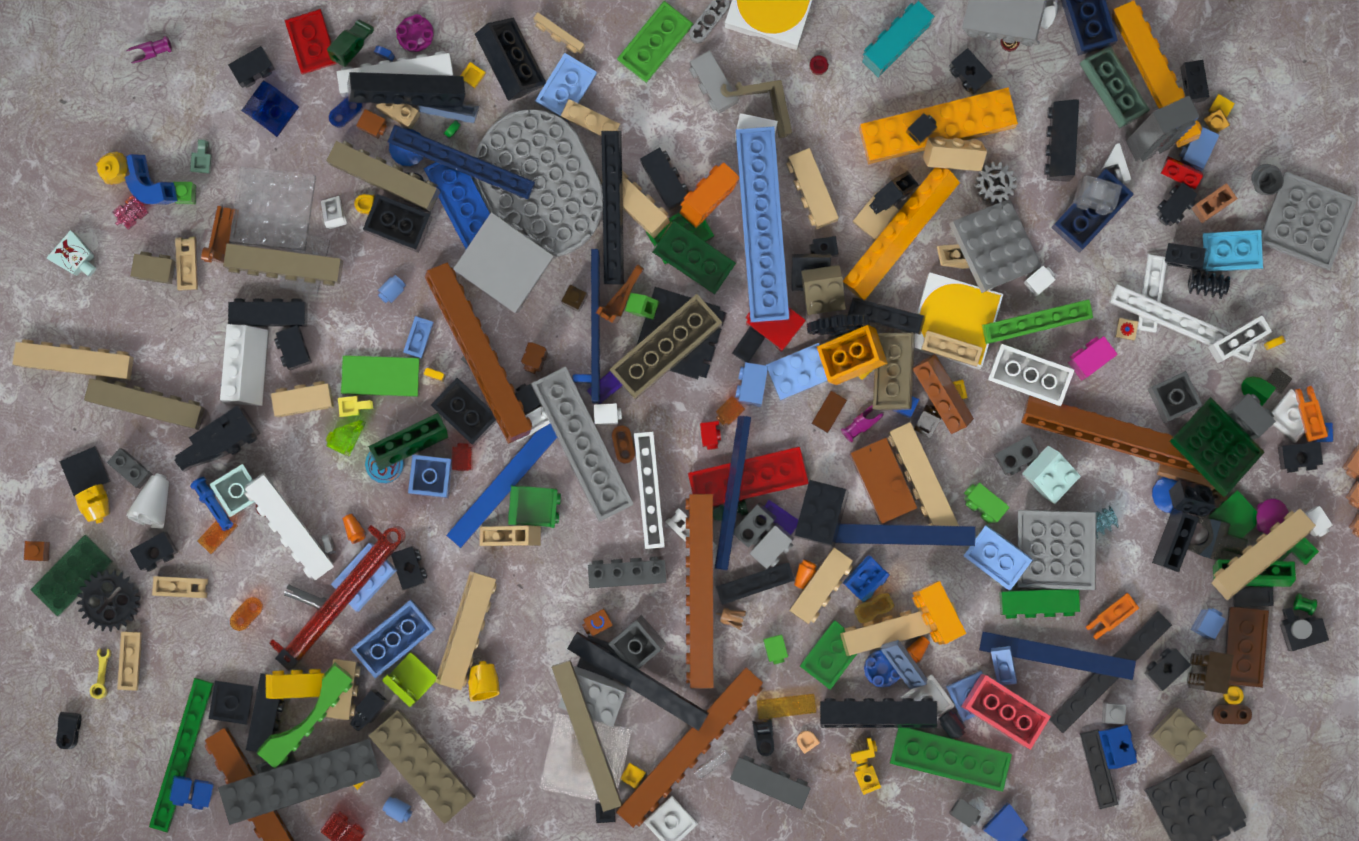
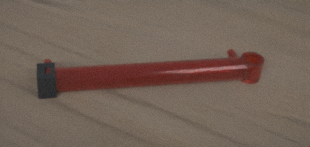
M370 525L368 530L378 541L285 648L274 639L269 642L272 648L279 653L275 659L283 667L291 671L303 659L302 657L397 547L404 542L406 533L402 527H390L382 534L377 528ZM391 532H395L398 535L397 541L391 539Z

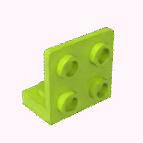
M409 653L382 681L409 707H412L435 683L437 676L413 653Z

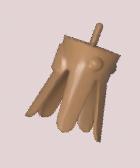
M724 608L722 614H716L721 615L720 622L723 624H730L741 630L740 627L743 626V619L740 617H744L746 611H734Z

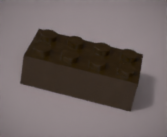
M1195 650L1190 657L1192 670L1187 676L1189 688L1228 694L1234 655Z

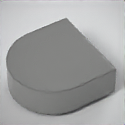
M323 535L322 541L328 555L334 554L336 550L331 535Z

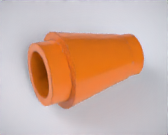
M353 514L342 518L347 538L352 544L366 538L365 530Z
M803 559L802 563H799L794 585L805 589V586H807L816 573L817 565Z
M920 636L906 649L915 663H920L930 642L925 637Z

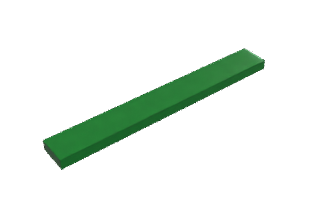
M194 678L150 821V828L169 832L177 806L173 805V801L169 800L173 776L186 777L214 685L212 682Z

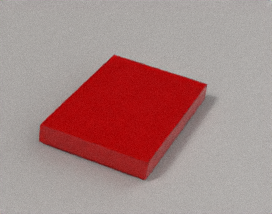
M321 9L284 20L302 75L338 64L330 59L327 51L332 42Z

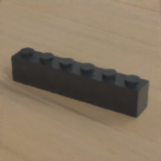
M349 72L347 82L349 102L463 106L466 95L463 76Z
M827 698L824 701H820L821 728H937V701H933L932 698H923L921 701H914L912 698H903L902 701H894L893 698H884L883 701H875L873 698H865L863 701H855L853 698L836 701L834 698Z

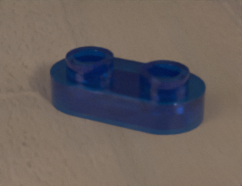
M348 97L330 111V123L336 128L344 127L362 111L363 103L349 102ZM355 103L357 104V107L355 109H351L350 105ZM340 115L342 120L338 122L336 117Z

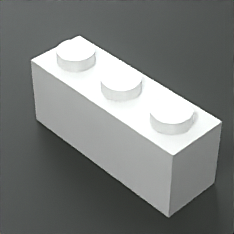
M1260 316L1208 346V349L1216 362L1220 363L1272 331L1264 317Z

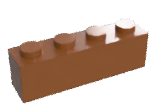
M936 354L921 360L913 368L914 373L951 434L966 428L974 420Z

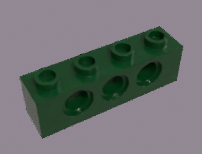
M436 413L368 447L376 466L381 471L449 437L441 417Z

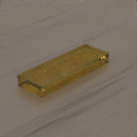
M814 693L756 700L759 720L816 713Z

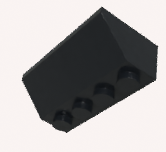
M514 17L487 23L475 33L508 101L521 98L544 87L546 81Z
M1079 99L1055 101L1051 107H1048L1047 118L1050 119V126L1046 128V137H1049V145L1045 147V156H1048V164L1045 163L1044 175H1047V180L1070 182L1075 176Z

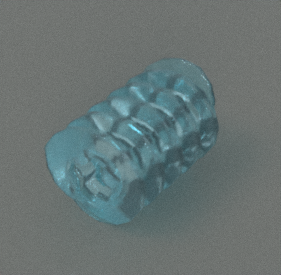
M1108 506L1109 511L1103 508L1102 514L1097 511L1096 539L1099 538L1098 532L1105 535L1106 528L1112 532L1111 525L1119 528L1118 519L1110 506Z

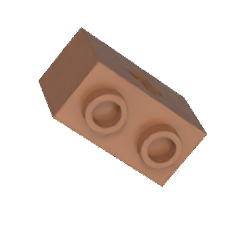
M1226 183L1191 209L1200 222L1204 223L1238 198Z

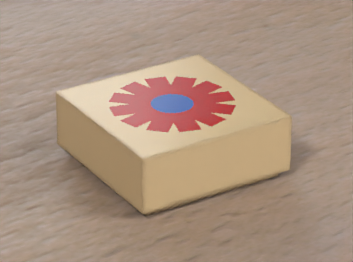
M1119 318L1115 337L1135 341L1138 321Z

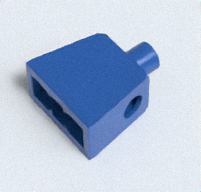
M1006 803L982 828L984 832L997 841H1029L1024 836L1028 830L1027 826L1009 803Z

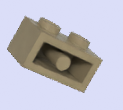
M141 251L140 254H134L130 276L134 279L172 284L176 262L170 259L171 256L159 254V257H153L152 253Z

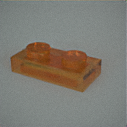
M231 518L229 519L233 522V526L230 529L223 531L216 520L197 540L210 554H213L238 527Z

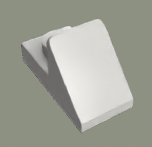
M1120 143L1112 148L1101 171L1105 170V168L1115 167V177L1125 184L1131 180Z
M339 196L321 201L326 228L332 229L347 224Z

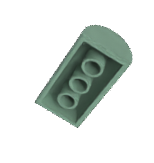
M1111 46L1079 63L1119 129L1150 111Z

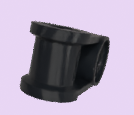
M60 712L56 744L60 749H73L76 747L82 721L81 714ZM64 738L70 739V743L64 742Z
M769 718L768 721L762 722L752 721L758 753L762 756L771 755L774 751L772 719ZM761 727H768L767 729H758ZM763 742H768L771 745L770 752L763 753L760 750V745Z

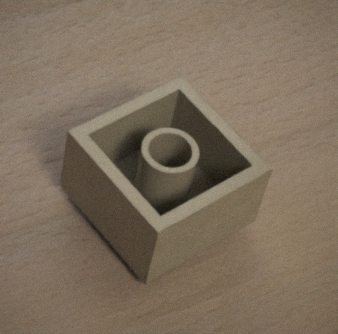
M839 265L801 271L804 301L808 315L846 309L843 278Z
M1174 708L1149 734L1179 764L1207 737L1179 708Z

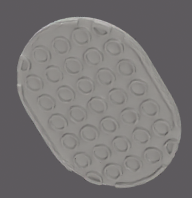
M528 109L516 111L495 122L487 130L481 143H479L476 158L536 183L529 200L476 179L477 187L489 212L496 214L498 211L508 217L506 221L521 226L523 233L526 235L530 233L539 239V244L542 246L546 244L554 250L553 254L557 257L567 255L579 249L595 233L603 214L602 182L579 135L562 118L542 110Z

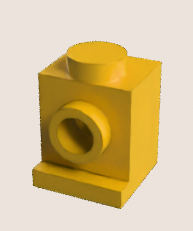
M865 763L856 767L857 771L854 774L863 795L882 788L872 765L868 766ZM865 775L871 776V780L869 782L864 781Z

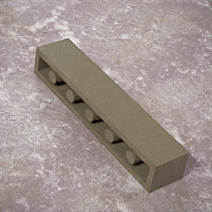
M346 141L342 143L335 142L326 160L331 166L431 212L440 194L435 183L429 180L425 183L419 180L420 176L412 172L408 175L403 172V168L395 164L391 167L386 164V160L378 156L374 159L369 156V152L363 149L357 151L353 149L352 144Z
M227 244L223 266L229 269L228 272L240 274V271H247V274L252 276H259V273L266 274L268 278L277 279L278 276H285V280L297 281V278L304 279L306 283L315 284L316 281H322L323 285L334 286L335 283L340 284L343 260L340 258Z
M96 376V380L89 379L84 401L199 430L204 408L199 406L200 402L189 400L188 403L181 401V397L170 395V398L162 397L163 393L153 390L151 394L144 392L145 388L133 386V389L127 388L126 383L115 381L114 384L107 383L108 379Z

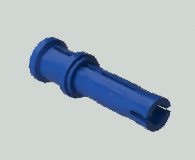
M200 477L193 481L190 487L198 494L199 501L206 504L223 531L230 529L233 526V522H231L216 500L213 489H210L206 483V478Z

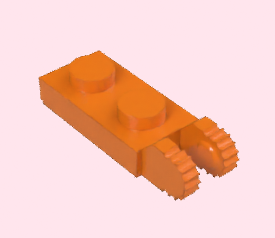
M1307 386L1306 389L1310 402L1305 403L1300 388L1295 389V394L1306 438L1310 442L1328 437L1314 389L1312 386Z
M1126 593L1097 615V618L1085 627L1087 630H1090L1099 622L1103 624L1104 628L1097 631L1093 636L1096 640L1107 631L1110 632L1137 611L1139 607L1131 596Z

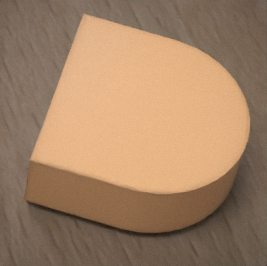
M802 731L797 737V744L804 754L820 743L811 731Z

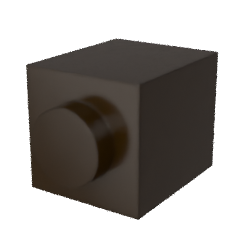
M569 285L561 302L563 305L580 312L588 295L586 292Z

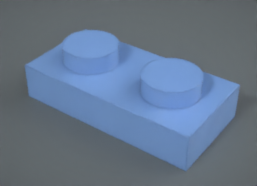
M415 316L403 353L422 359L434 322Z
M1011 646L991 648L997 682L1001 685L1017 684Z

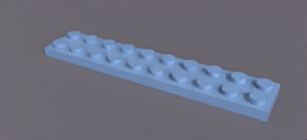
M774 126L736 129L751 322L789 319Z

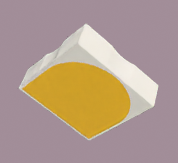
M732 0L725 21V28L750 36H759L772 43L797 50L813 0Z
M929 272L917 313L924 315L926 318L921 334H915L914 350L933 355V353L921 350L926 332H934L983 348L977 367L950 359L953 362L980 370L989 345L985 342L982 325L996 321L1003 294L991 290L981 293L978 286Z

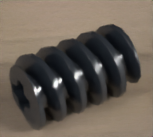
M1191 269L1188 279L1190 294L1193 289H1196V295H1199L1201 290H1203L1204 296L1211 292L1212 298H1214L1216 293L1219 294V299H1222L1224 294L1227 295L1230 287V276L1224 279L1223 275H1219L1216 279V274L1214 273L1209 276L1208 272H1204L1201 276L1200 271L1197 270L1194 273Z

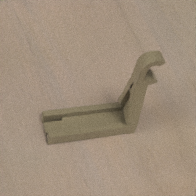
M781 80L742 86L738 82L735 85L736 91L732 92L727 91V85H721L720 90L725 97L764 94L769 91L775 121H778V137L785 138L792 134Z

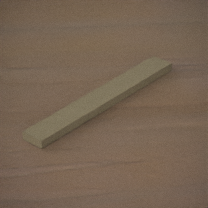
M568 660L553 665L551 668L603 812L622 806V801L572 662Z

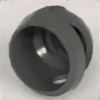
M1262 164L1253 171L1251 181L1257 193L1273 195L1281 190L1284 184V177L1277 166Z

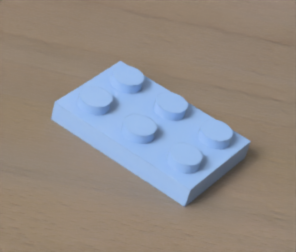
M564 53L535 102L560 117L568 99L578 104L580 103L596 77L597 72Z
M819 343L765 365L768 366V373L780 401L828 381L817 350Z
M985 525L977 536L975 546H970L964 554L965 558L1009 591L1033 561L1031 557L988 525Z
M368 543L331 585L355 611L359 612L397 570L372 543Z

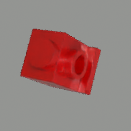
M719 421L700 423L702 446L707 447V450L719 449L718 441H721L720 429H716V426H719Z

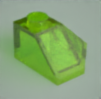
M358 420L335 428L333 432L330 431L325 440V442H328L326 446L349 457L366 422Z

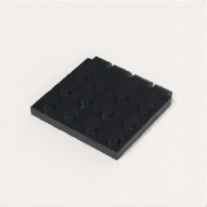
M655 287L651 298L659 302L654 319L645 318L637 345L687 303L691 297ZM705 302L722 321L723 326L727 313L720 311V306ZM718 328L675 365L670 372L696 380L699 377L707 378L710 365L703 362L704 360L712 362L716 347L709 345V343H718L722 329Z
M1214 755L1144 790L1171 841H1213L1212 835L1218 841L1231 834L1228 827L1231 826L1232 830L1236 832L1246 826L1244 819L1247 817Z

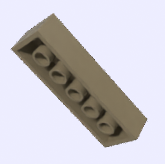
M696 294L609 370L636 400L721 327L722 321L701 297Z
M400 709L369 735L370 739L444 824L476 797Z

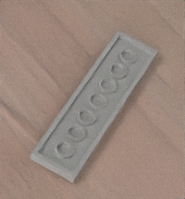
M561 368L531 383L598 522L634 505L567 368Z

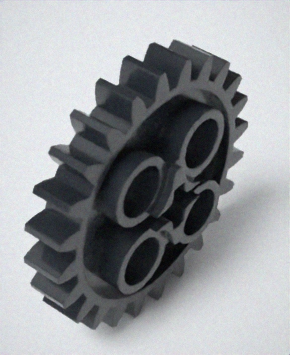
M840 314L828 318H820L807 323V332L813 335H842L866 325L870 326L869 316H847V314Z
M106 569L102 575L101 571L98 570L97 577L91 574V581L88 579L84 580L87 586H80L83 593H78L77 596L82 598V600L76 603L82 605V607L79 608L78 612H85L82 619L88 617L87 624L89 625L94 622V629L100 625L102 631H104L105 627H108L109 631L112 632L113 626L120 630L121 623L126 627L128 625L126 620L133 621L131 614L137 615L138 612L134 608L140 607V604L136 603V601L140 600L141 596H136L135 594L139 592V589H133L136 582H128L130 576L123 578V571L116 575V569L113 570L112 574H109L108 569ZM103 583H111L113 590L105 591ZM120 587L121 590L113 597L112 603L109 602L100 613H97V610L104 604L106 598H109ZM125 595L128 598V602L122 604L118 601L117 597ZM90 598H99L100 604L97 606L92 605ZM107 609H111L115 612V616L113 618H108L105 616V611Z

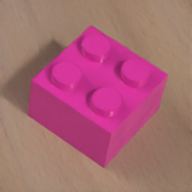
M1096 336L1085 344L1087 347L1085 350L1080 348L1070 356L1072 360L1068 364L1074 369V372L1081 381L1118 355L1104 336L1100 339Z

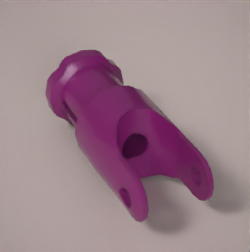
M163 36V39L154 42L148 41L126 50L142 49L145 52V56L132 61L131 63L133 64L157 57V54L166 51L170 53L172 52V46L169 38Z
M871 405L854 418L849 426L842 428L841 432L852 443L856 436L861 432H866L884 414L880 413L873 419H866L867 415L874 410L873 405Z

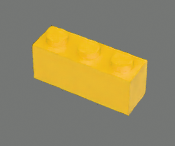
M309 669V673H303V670H291V674H284V670L272 671V674L266 675V698L319 697L322 687V676L325 673H322L321 669Z

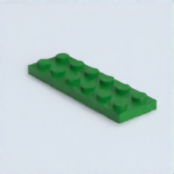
M898 728L889 763L1003 792L1012 754L911 728Z

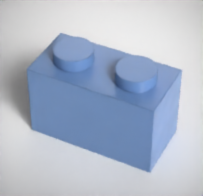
M1202 127L1199 139L1188 143L1187 147L1183 146L1179 154L1182 157L1180 162L1202 171L1217 142L1219 134Z
M1214 608L1201 610L1190 630L1206 639L1215 640L1226 619L1221 617L1223 613Z

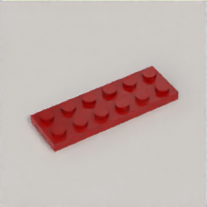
M800 447L745 459L739 501L807 485L808 478ZM731 463L688 473L692 494H713V507L723 505L725 503Z

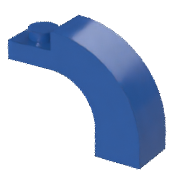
M130 154L126 156L130 175L126 176L125 180L130 192L137 200L145 204L167 205L178 201L173 182L153 183L149 175L145 155Z

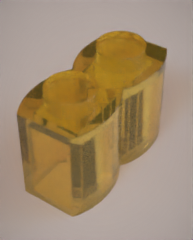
M883 593L872 598L870 602H863L853 609V613L858 623H866L873 620L877 614L889 612L895 605L889 593Z

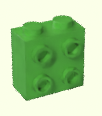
M980 482L970 485L964 492L966 495L964 498L966 501L965 505L972 511L977 510L980 512V517L988 524L998 522L1009 509L1006 503Z

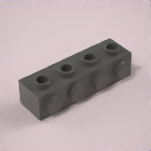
M661 556L649 557L650 561H642V558H630V562L623 563L622 559L611 560L610 564H603V560L592 561V565H588L589 588L667 583L665 560H661Z
M746 755L743 758L738 757L730 776L731 780L798 809H803L811 790L807 786L808 782L799 778L797 781L790 779V774L781 770L779 774L771 771L773 767L762 763L761 766L755 764V759Z

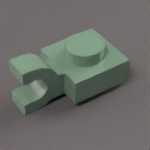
M198 139V151L191 154L190 172L210 174L212 155L206 154L208 141Z

